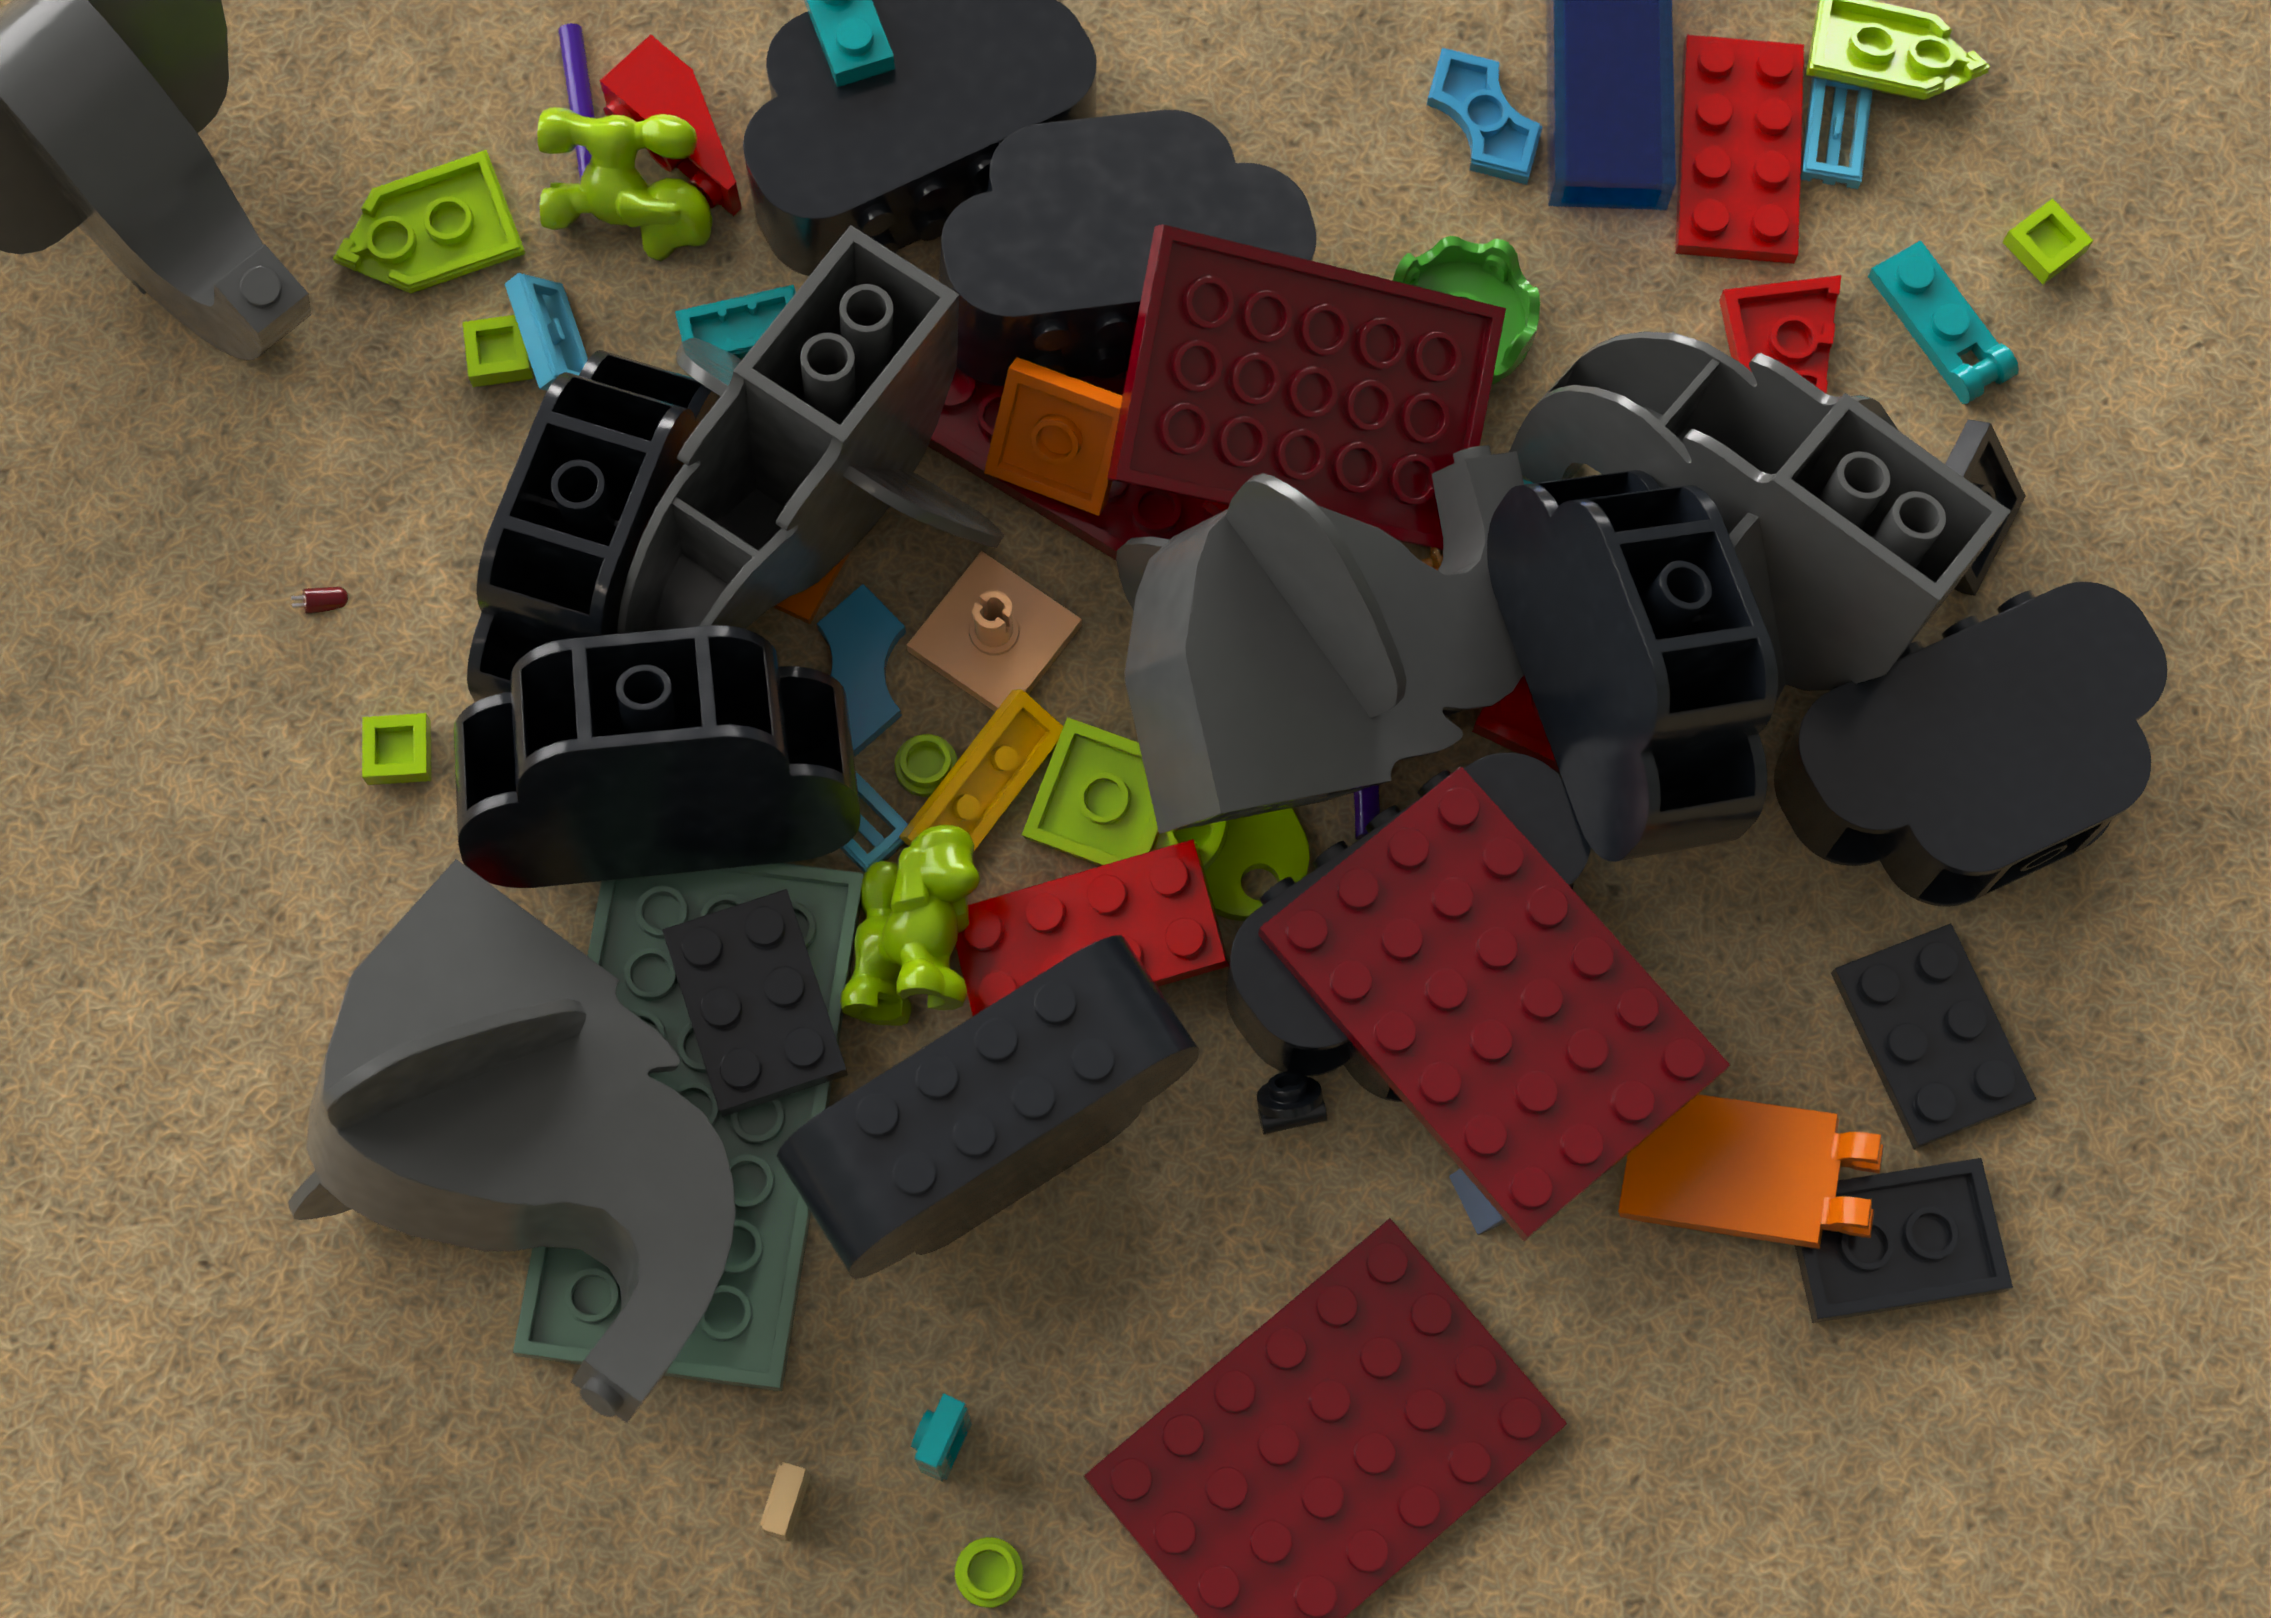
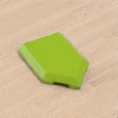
M1819 0L1806 76L1916 100H1926L1987 74L1990 65L1974 50L1966 53L1950 37L1952 29L1936 14L1871 0Z
M484 150L372 188L361 207L363 213L350 237L343 239L333 260L335 263L408 293H414L526 253L488 152Z

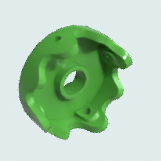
M1447 236L1442 238L1424 254L1414 257L1411 253H1408L1401 259L1396 268L1393 281L1506 308L1492 385L1509 376L1525 360L1533 344L1538 327L1540 294L1536 286L1533 287L1524 277L1519 266L1518 254L1511 244L1502 239H1493L1485 244H1477L1465 241L1460 237Z

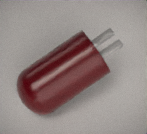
M342 587L303 589V596H291V600L304 601V603H293L292 608L304 607L305 614L330 611L345 606L348 594Z

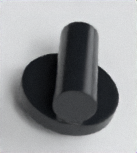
M1296 1071L1278 1073L1271 1077L1257 1092L1258 1115L1263 1135L1327 1121L1321 1085L1318 1081L1305 1076L1303 1073Z

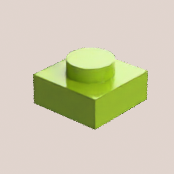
M2052 198L2008 231L2002 243L2044 285L2085 254L2094 240Z
M515 315L462 322L468 378L472 387L534 379L533 369Z
M426 713L362 717V778L367 785L431 781V720Z

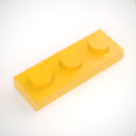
M1022 689L1012 690L903 830L899 838L910 846L914 838L927 828L938 825H954L970 834L975 851L1057 744L1063 726Z

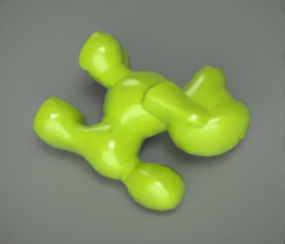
M562 107L547 108L541 113L537 130L540 152L547 154L569 153L577 145L585 146L591 154V160L583 172L580 183H550L551 188L543 189L540 198V221L542 227L552 230L567 228L582 213H591L599 220L612 225L640 226L643 250L650 258L660 262L669 257L675 248L687 245L701 246L707 243L712 231V214L705 196L697 187L676 178H663L650 185L646 183L640 172L635 168L637 152L641 149L648 148L652 152L670 159H685L692 155L697 144V134L687 121L677 116L666 114L654 115L640 122H636L624 115H610L597 119L576 114L572 110Z
M938 825L927 828L914 838L909 847L901 851L898 865L892 862L879 861L867 868L862 879L860 896L861 908L866 915V919L857 927L855 933L854 972L851 980L842 990L840 997L843 1013L875 1025L902 1026L908 1023L911 1015L909 996L927 994L928 1008L936 1010H955L964 1005L967 996L965 981L956 971L950 969L949 962L950 955L957 942L958 933L964 931L969 925L968 895L978 887L980 881L979 873L973 864L974 843L970 834L964 829L954 825Z

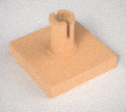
M981 551L908 642L907 651L996 712L1012 690L1022 689L1029 695L1081 628L1082 619Z

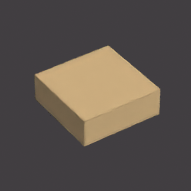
M785 1462L778 1466L760 1523L762 1530L767 1535L791 1541L811 1477L807 1469Z

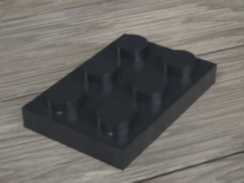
M787 889L662 929L722 1117L848 1075Z
M1952 923L1836 967L1831 972L1914 1150L2031 1104L2036 1100Z
M1982 1158L1838 1180L1836 1197H1856L1872 1200L1871 1209H1874L1871 1238L1823 1230L1820 1249L1795 1245L1812 1323L2002 1293L2013 1288Z

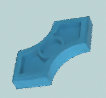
M1442 48L1428 95L1427 106L1444 112L1463 130L1471 150L1470 171L1527 185L1543 126L1522 116L1508 103L1499 84L1498 61Z
M864 584L817 623L818 631L825 638L832 653L831 676L843 686L846 692L854 756H857L902 716L900 708L895 704L887 689L886 667L893 648L906 634V629Z

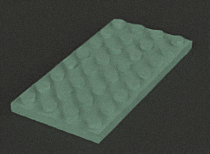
M775 863L601 881L587 956L619 979L616 987L618 1001L658 1031L679 1056L680 1062L674 1071L656 1072L648 1075L673 1088L705 1114L723 1142L734 1184L736 1214L732 1244L723 1274L707 1310L663 1376L782 1392L811 1211L780 1164L777 1152L794 1132L829 1107L833 1080L722 1117L662 929L787 889L839 1045L844 1014L841 1008L840 997L850 977L854 938L861 909L860 896L864 873ZM543 1246L532 1248L513 1353L519 1357L581 1365L621 1312V1289L610 1269L580 1249Z

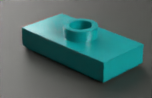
M794 284L675 311L682 342L689 338L700 339L743 359L795 295Z
M943 1393L935 1412L929 1409L926 1410L911 1444V1447L917 1450L914 1459L921 1473L941 1482L943 1479H948L972 1425L966 1403Z

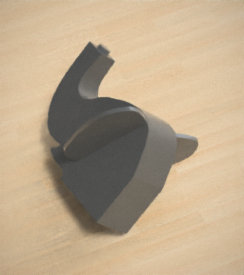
M12 0L0 9V250L13 254L43 251L60 241L76 227H79L143 295L148 293L197 336L235 358L255 360L310 317L311 308L309 293L271 250L263 244L212 155L198 135L216 117L226 97L228 88L227 25L221 0Z
M850 225L743 359L700 339L689 338L683 341L676 352L677 364L692 378L721 397L698 424L680 450L677 459L683 462L684 465L656 506L640 539L621 599L617 634L714 625L746 629L767 610L788 597L803 592L818 583L870 532L890 506L922 523L957 537L997 548L1004 537V534L997 526L968 504L914 472L924 456L936 429L956 371L959 294Z
M1644 331L1618 335L1600 342L1572 364L1529 411L1516 434L1509 452L1517 451L1522 475L1533 483L1572 478L1583 464H1587L1601 474L1641 470L1649 474L1661 489L1694 485L1711 497L1724 521L1773 645L1778 670L1777 700L1785 685L1803 691L1832 690L1834 687H1839L1850 681L1857 684L1887 674L1954 590L2011 512L1902 434L1880 402L1861 394L1849 396L1846 393L1842 396L1828 395L1788 366L1762 353H1757L1749 362L1750 371L1743 364L1710 344L1677 333Z
M1489 445L1464 449L1453 454L1454 464L1432 473L1443 534V560L1438 570L1418 560L1400 541L1381 529L1317 506L1292 486L1264 473L1254 475L1245 482L1232 498L1227 510L1173 536L1171 539L1158 537L1131 538L1117 550L1116 561L1119 578L1126 598L1134 611L1125 666V684L1159 834L1325 802L1391 781L1392 767L1398 760L1438 752L1452 746L1463 737L1462 730L1447 719V717L1464 710L1492 706L1515 689L1524 673L1492 588L1487 560V539L1492 516L1504 496L1511 488L1517 485H1524L1517 451L1491 455Z
M455 859L354 970L349 979L309 1108L306 1149L315 1171L300 1185L289 1200L288 1207L294 1219L297 1220L318 1219L354 1210L379 1225L413 1237L480 1251L513 1252L543 1246L580 1249L607 1266L618 1282L621 1289V1312L584 1359L571 1382L581 1389L580 1395L582 1399L596 1412L607 1417L616 1415L628 1423L683 1348L707 1310L723 1274L732 1244L736 1214L733 1178L724 1145L701 1110L673 1088L648 1075L656 1072L674 1071L680 1062V1058L670 1043L658 1031L618 1001L616 987L619 979Z

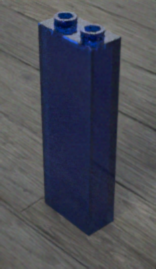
M1546 0L1548 206L1667 210L1676 185L1672 0Z

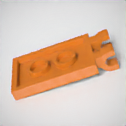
M1698 1094L1628 1153L1618 1214L1622 1218L1646 1223L1820 1249L1823 1230L1871 1238L1874 1209H1871L1872 1200L1856 1197H1836L1840 1167L1880 1174L1884 1150L1881 1144L1882 1137L1881 1134L1867 1132L1837 1133L1839 1118L1836 1113Z

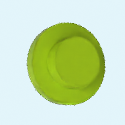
M921 734L908 739L902 744L896 754L894 767L896 777L906 791L916 796L930 797L958 760L955 750L945 739L932 734Z
M985 1537L971 1542L962 1550L956 1561L955 1580L961 1594L976 1606L994 1608L1004 1605L1017 1594L1022 1584L1023 1565L1019 1554L1009 1543L998 1538Z

